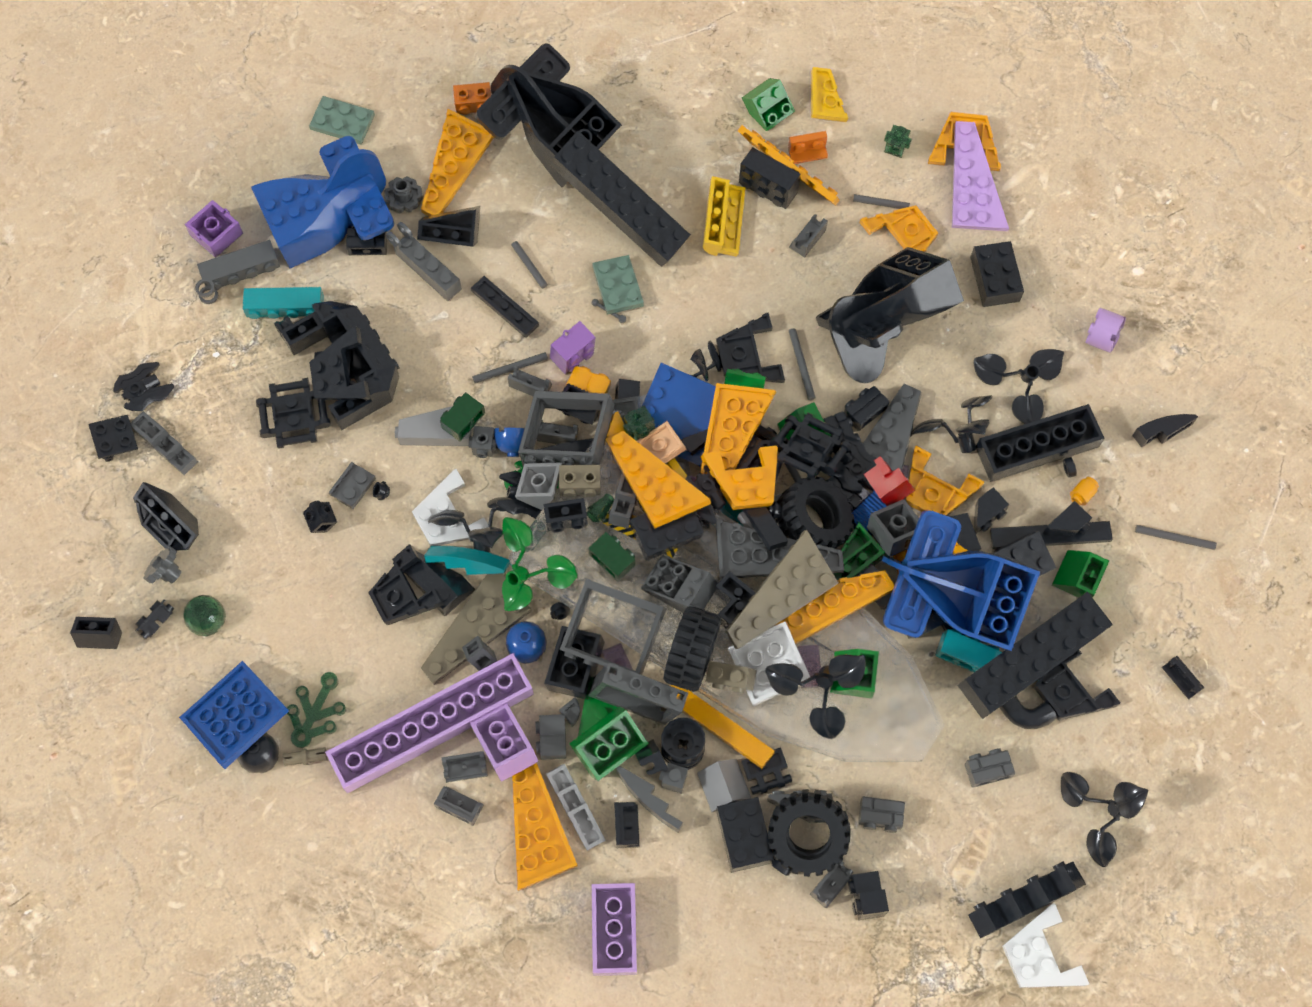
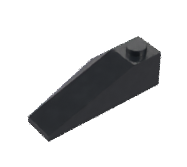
M405 548L392 559L393 562L397 557L400 558L405 553ZM419 552L417 554L420 561L404 571L423 594L432 588L438 591L444 605L437 609L444 616L449 614L475 591V588L463 575L452 569H446V566L438 562L426 563L424 555Z

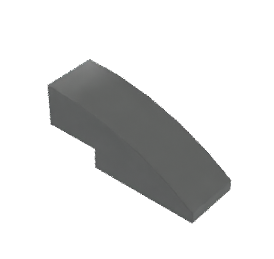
M623 472L609 514V524L629 528L637 497Z

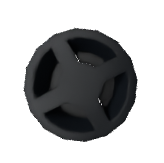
M285 316L280 322H274L281 337L280 331L293 324L288 316Z

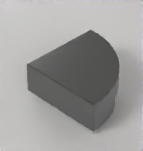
M576 697L559 709V712L565 715V719L572 727L576 724L580 715V707Z

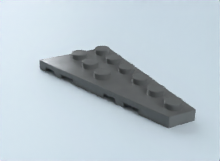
M903 384L863 443L865 450L871 456L876 458L881 456L892 471L897 468L902 470L915 415L917 414L921 399V391L907 384ZM868 480L866 482H858L863 487L874 491Z
M716 518L719 578L722 579L729 571L737 578L768 577L797 540L787 538V546L769 551L755 529L743 527L737 523L731 524ZM816 545L832 573H843L842 550Z

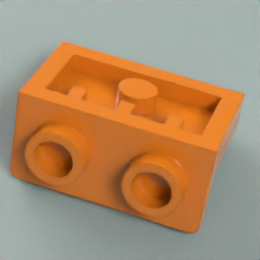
M826 131L789 137L788 151L791 159L794 160L793 164L827 159Z

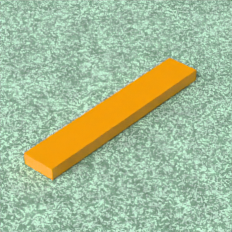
M670 685L688 692L682 711L685 715L695 720L699 725L758 767L763 769L774 755L775 750L689 690Z

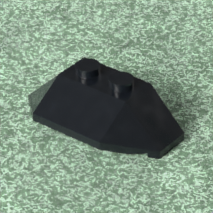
M143 482L133 497L141 525L165 549L171 546L176 551L189 550L199 535L198 519L171 493Z

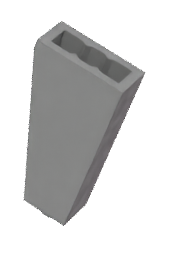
M451 406L399 419V425L395 427V438H398L400 445L468 446L471 430L459 442L442 429L440 418L446 410L449 411L452 408Z

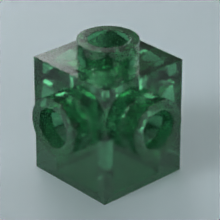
M893 125L891 131L887 130L884 141L886 146L884 152L902 158L905 148L909 149L912 138H909L911 130L903 126Z
M645 405L628 412L624 416L625 424L623 428L634 440L645 438L652 430L656 429L654 419Z

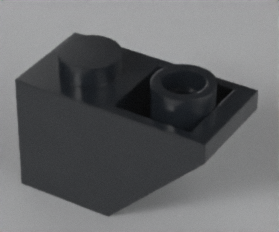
M994 487L982 495L975 505L974 531L976 534L981 530L983 532L987 531L993 525L992 522L995 519L999 521L1007 514L1006 510L1009 503Z

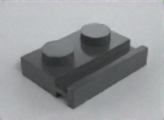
M351 462L329 491V495L349 508L354 509L376 480V477Z

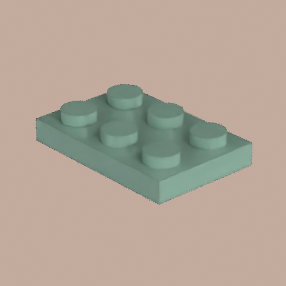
M322 96L309 127L310 130L337 138L351 136L357 144L362 145L375 113L370 109Z
M629 255L592 263L607 315L644 306Z

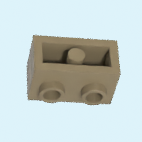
M559 465L560 495H564L567 498H572L576 495H584L585 497L601 495L600 465Z
M709 661L705 682L712 683V688L724 690L725 686L732 687V691L744 693L745 690L753 691L757 670Z

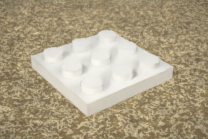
M786 622L768 629L739 649H735L734 646L728 648L735 665L757 670L754 690H746L753 706L780 695L770 685L765 672L767 666L777 663L792 664L802 670L803 678L801 681L810 677Z

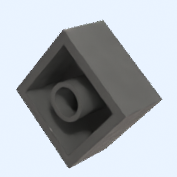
M903 499L871 513L867 529L888 557H891L909 548L919 517Z

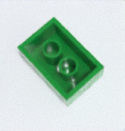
M620 706L569 743L590 776L597 781L601 780L649 744L627 710Z

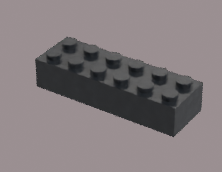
M1087 404L979 438L976 450L990 482L1099 448L1105 438L1090 405Z

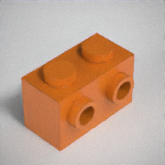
M490 82L453 85L455 109L458 114L476 113L478 108L491 96Z

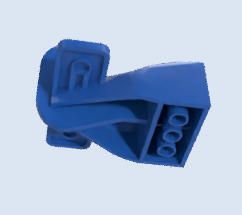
M351 136L342 137L321 147L319 153L330 177L304 174L270 180L251 186L289 268L295 267L334 248L346 236L347 228H352L353 225L362 240H369L394 227L393 217L381 195L386 186V178L380 161L374 152L366 149L359 150L355 139Z
M931 510L923 511L919 517L905 559L899 561L887 556L882 558L883 562L899 569L897 581L883 616V624L891 630L917 638L923 634L933 609L945 623L959 632L1012 651L1040 571L983 551H966L952 554L961 531L960 522Z

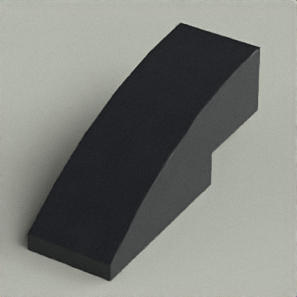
M1178 414L1161 417L1141 425L1132 436L1141 447L1156 438L1163 444L1192 426L1198 416L1196 414Z

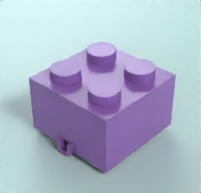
M214 200L210 201L185 223L189 235L215 258L243 234L239 222L230 215L226 208L223 209Z
M579 321L569 330H564L563 335L551 344L550 359L565 375L569 371L573 372L575 366L579 367L580 362L584 359L588 360L593 356L596 337Z

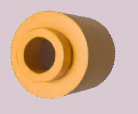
M1091 477L1081 479L1070 492L1071 501L1085 506L1098 491L1099 484Z

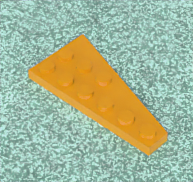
M447 109V116L435 154L432 173H430L428 188L426 189L421 207V212L427 216L440 214L445 211L494 139L482 125L450 109Z

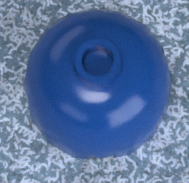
M494 428V439L497 448L501 452L507 453V457H519L518 451L525 428H504L501 432H499V428Z
M523 621L515 624L510 628L506 636L508 654L513 653L520 663L529 664L535 662L546 650L547 640L545 633L533 622Z

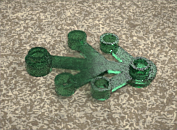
M326 672L322 675L321 684L323 687L313 706H311L308 698L309 690L307 687L299 686L296 689V695L301 701L306 716L303 726L298 716L300 710L297 705L291 704L287 707L289 712L290 709L296 708V713L290 714L288 712L287 714L291 718L294 727L291 741L298 748L307 747L311 743L312 738L324 733L333 734L337 730L336 724L331 720L326 721L322 726L311 729L314 722L335 714L341 716L346 712V707L342 702H336L333 706L321 710L330 690L335 689L338 685V678L332 672ZM329 679L334 680L332 685H327ZM301 690H306L305 695H299V692ZM343 706V709L337 712L336 707ZM329 724L334 726L332 730H327L326 727ZM300 735H305L303 741L298 740Z

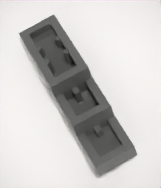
M144 411L131 422V427L183 475L198 463L192 454L184 449L176 439Z
M618 766L616 773L640 804L659 821L679 833L683 822L666 813L669 804L652 795L655 791V786Z

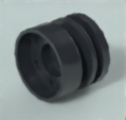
M677 718L670 721L664 727L661 735V753L664 761L667 764L671 763L688 770L696 767L702 761L705 752V733L701 725L689 718ZM679 745H682L683 747H684V746H687V749H686V750H685L684 748H680V749H679Z

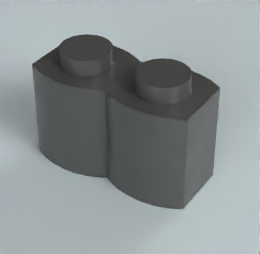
M539 715V721L535 722L536 734H540V741L536 742V753L541 755V760L566 759L565 715Z

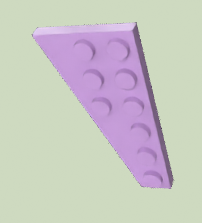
M956 121L952 228L1008 231L1009 226L975 122Z

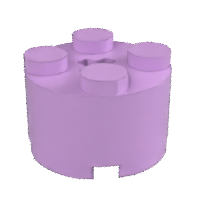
M1099 308L1095 317L1096 321L1091 323L1088 330L1089 335L1085 343L1111 353L1119 339L1126 317Z

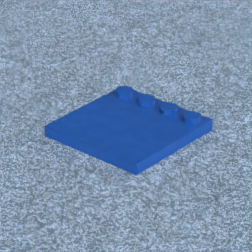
M660 363L641 407L644 436L666 421L671 425L680 440L708 429L716 386L664 363ZM705 446L693 456L688 450L677 456L702 466L701 456L704 453Z
M241 661L179 718L216 761L226 769L286 715L289 710L257 675Z

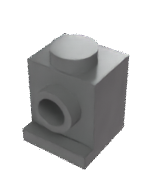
M480 636L475 637L462 647L467 661L478 671L497 662L494 651L481 640Z

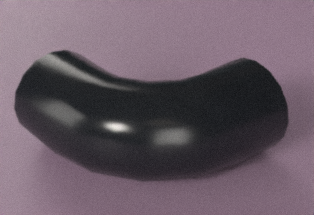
M1014 696L999 707L1014 725L1024 729H1039L1057 719L1056 713L1047 702H1043L1036 708L1028 709L1021 704L1017 696Z

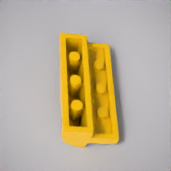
M712 176L710 179L703 249L714 256L721 253L737 257L740 246L745 187L732 185L730 180Z

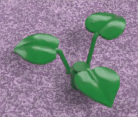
M509 517L503 519L502 529L507 547L513 552L521 550L515 564L512 565L513 570L506 574V579L502 584L505 611L519 610L530 604L533 599V591L524 582L532 576L548 572L549 582L559 589L569 587L578 578L574 564L562 555L549 557L547 559L548 568L529 573L525 567L518 566L526 551L525 547L532 543V531L521 520Z

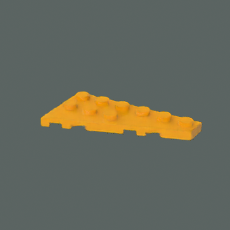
M743 125L740 126L738 132L750 144L769 157L800 173V180L835 206L838 204L840 199L836 196L838 193L831 187L826 189L822 186L823 182L816 176L810 177L805 168L802 166L797 167L793 164L794 160L783 151L779 153L780 150L775 145L763 139L756 131L752 130L751 132Z
M716 383L704 453L720 451L725 470H735L773 400L776 390ZM703 461L700 473L707 474V472L704 471V466L707 464L703 463Z
M622 431L605 439L608 448L654 529L711 504L710 498L626 432Z
M885 570L862 574L858 577L840 578L837 580V585L776 625L786 622L797 644L891 593L895 585Z
M537 763L512 776L518 891L578 866Z

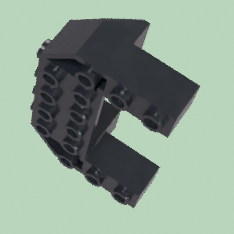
M334 301L312 304L313 313L280 332L292 354L296 355L326 337L329 338L331 343H334L352 327L360 328L362 345L352 348L350 371H353L354 379L357 383L363 380L368 382L371 399H340L328 406L331 415L342 431L393 401L399 380L398 369L400 367L396 360L390 357L388 348L380 342L377 331L375 329L372 330L369 319L365 314L361 313L357 306Z

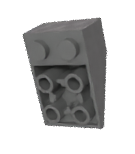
M661 555L641 589L683 613L685 608L689 606L704 610L713 596L718 583L708 571Z

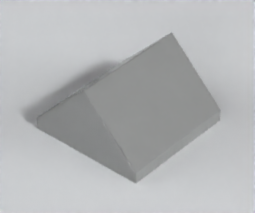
M562 463L524 464L515 495L516 499L543 510V504L550 503L554 499L559 481V465H562Z
M737 759L717 761L697 772L711 812H715L717 806L751 799Z

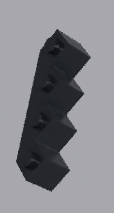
M1062 861L1053 866L1054 871L1040 878L1037 874L1026 880L1027 885L1015 891L1009 888L1001 892V898L987 905L983 901L974 906L975 911L968 914L980 939L1085 886L1086 883L1075 863L1065 864Z

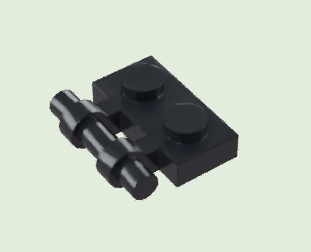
M781 747L774 749V755L763 769L749 759L741 760L747 781L756 779L758 784L750 787L752 795L767 793V790L776 787L782 788L785 787V784L792 782L790 774L785 776L781 774L782 770L788 768ZM774 773L775 779L764 782L763 776Z

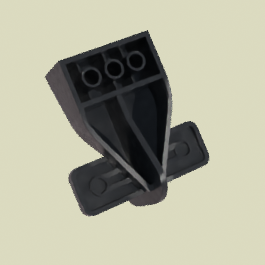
M545 43L520 67L506 65L499 71L491 83L492 95L478 108L475 113V119L498 140L505 138L522 121L526 139L532 151L553 179L563 188L568 181L551 167L549 163L572 136L579 131L596 148L600 149L622 124L591 94L577 86L560 82L569 72L570 64L553 46Z
M907 247L876 265L862 279L852 295L839 298L831 308L817 315L816 321L820 327L830 330L832 340L847 375L857 382L870 383L877 379L883 370L888 340L898 337L903 331V326L944 312L963 302L964 299L949 259Z

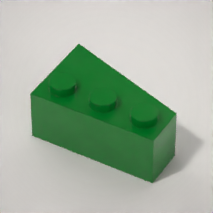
M860 523L857 524L841 549L844 572L833 573L836 580L845 577H857L870 565L873 564L875 566L882 561L885 551Z

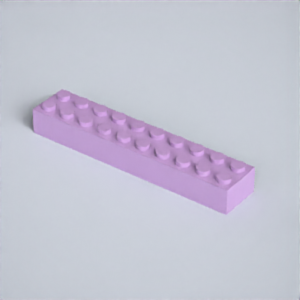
M512 653L325 753L343 789L348 794L472 728L470 725L472 721L506 703L510 708L534 695L533 689Z

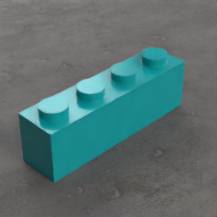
M321 287L244 288L243 311L246 317L251 319H258L260 317L276 319L285 316L289 318L308 316L314 312L312 304L324 302V294Z
M948 629L941 636L935 656L974 673L1002 652L996 646H987L980 643L981 641L962 635L958 630Z

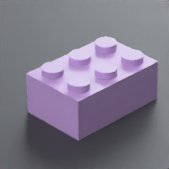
M507 703L470 723L501 782L538 762L532 746Z

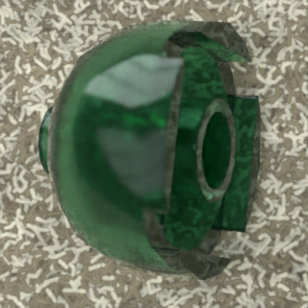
M198 595L187 602L184 607L183 618L185 625L191 632L198 636L207 637L218 632L217 630L221 625H224L226 613L218 599L210 595Z

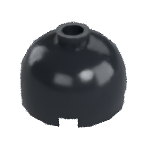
M265 733L240 755L237 760L241 767L249 773H265L277 763L279 745L271 735Z

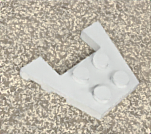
M457 469L453 470L412 511L430 546L455 543L464 539L470 540L461 522L451 526L428 524L429 519L435 514L446 510H455L448 495L465 486ZM482 518L468 526L470 531L487 528L488 523L485 518Z
M1055 903L1046 908L1002 946L1019 988L1089 985L1082 965L1060 973L1042 931L1063 922Z

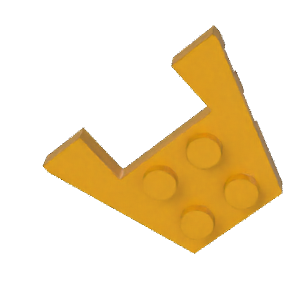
M950 112L929 157L928 164L945 165L946 149H954L956 121L975 122L990 171H1000L1001 164L997 157V149L994 146L988 116Z
M916 205L894 210L892 213L884 215L883 213L876 214L875 217L871 218L863 217L859 222L869 235L886 226L903 249L910 247L925 252L938 236L937 230Z
M777 446L760 447L758 453L762 467L725 470L720 451L702 454L701 459L703 463H706L709 467L710 474L713 478H716L721 486V492L733 510L771 506L774 503Z
M915 446L909 481L916 491L905 498L909 506L920 512L931 510L948 516L982 488L984 481L971 474L967 475L961 488L958 489L924 471L923 469L930 459L931 453Z

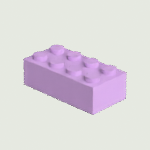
M635 883L592 884L593 976L637 975Z

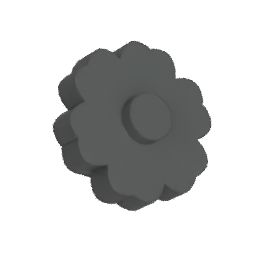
M408 176L403 179L396 177L388 183L389 188L384 190V198L386 203L390 204L391 210L402 213L404 210L412 212L418 208V202L422 201L423 196L422 188L417 185L415 179Z
M168 546L164 551L162 550L150 562L143 579L151 584L160 578L165 582L174 583L182 572L179 566L174 563L177 551L171 546Z

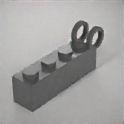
M399 222L397 227L404 235L400 241L392 232L386 233L387 239L394 246L396 255L444 299L449 301L462 290L460 279L422 246L403 222Z
M270 239L198 263L197 266L202 279L196 283L195 290L202 303L213 304L218 299L217 290L221 287L237 284L241 280L254 278L259 274L272 272L279 268L280 265ZM204 283L205 287L199 291L200 285ZM215 292V296L211 300L202 298L209 297Z

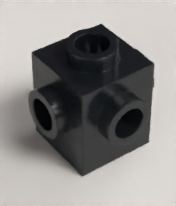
M313 501L303 511L311 533L328 532L337 523L330 502Z

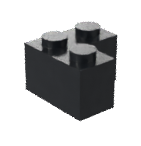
M730 571L715 588V594L727 603L718 613L721 617L720 625L727 629L736 616L749 603L751 597L756 594Z
M879 872L853 874L851 881H848L850 894H854L855 900L852 902L854 916H858V921L884 917L889 912L885 889L881 888Z

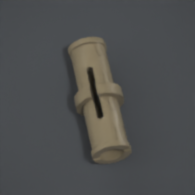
M326 747L313 750L305 748L298 752L283 753V758H285L283 759L284 766L308 765L310 762L327 761Z

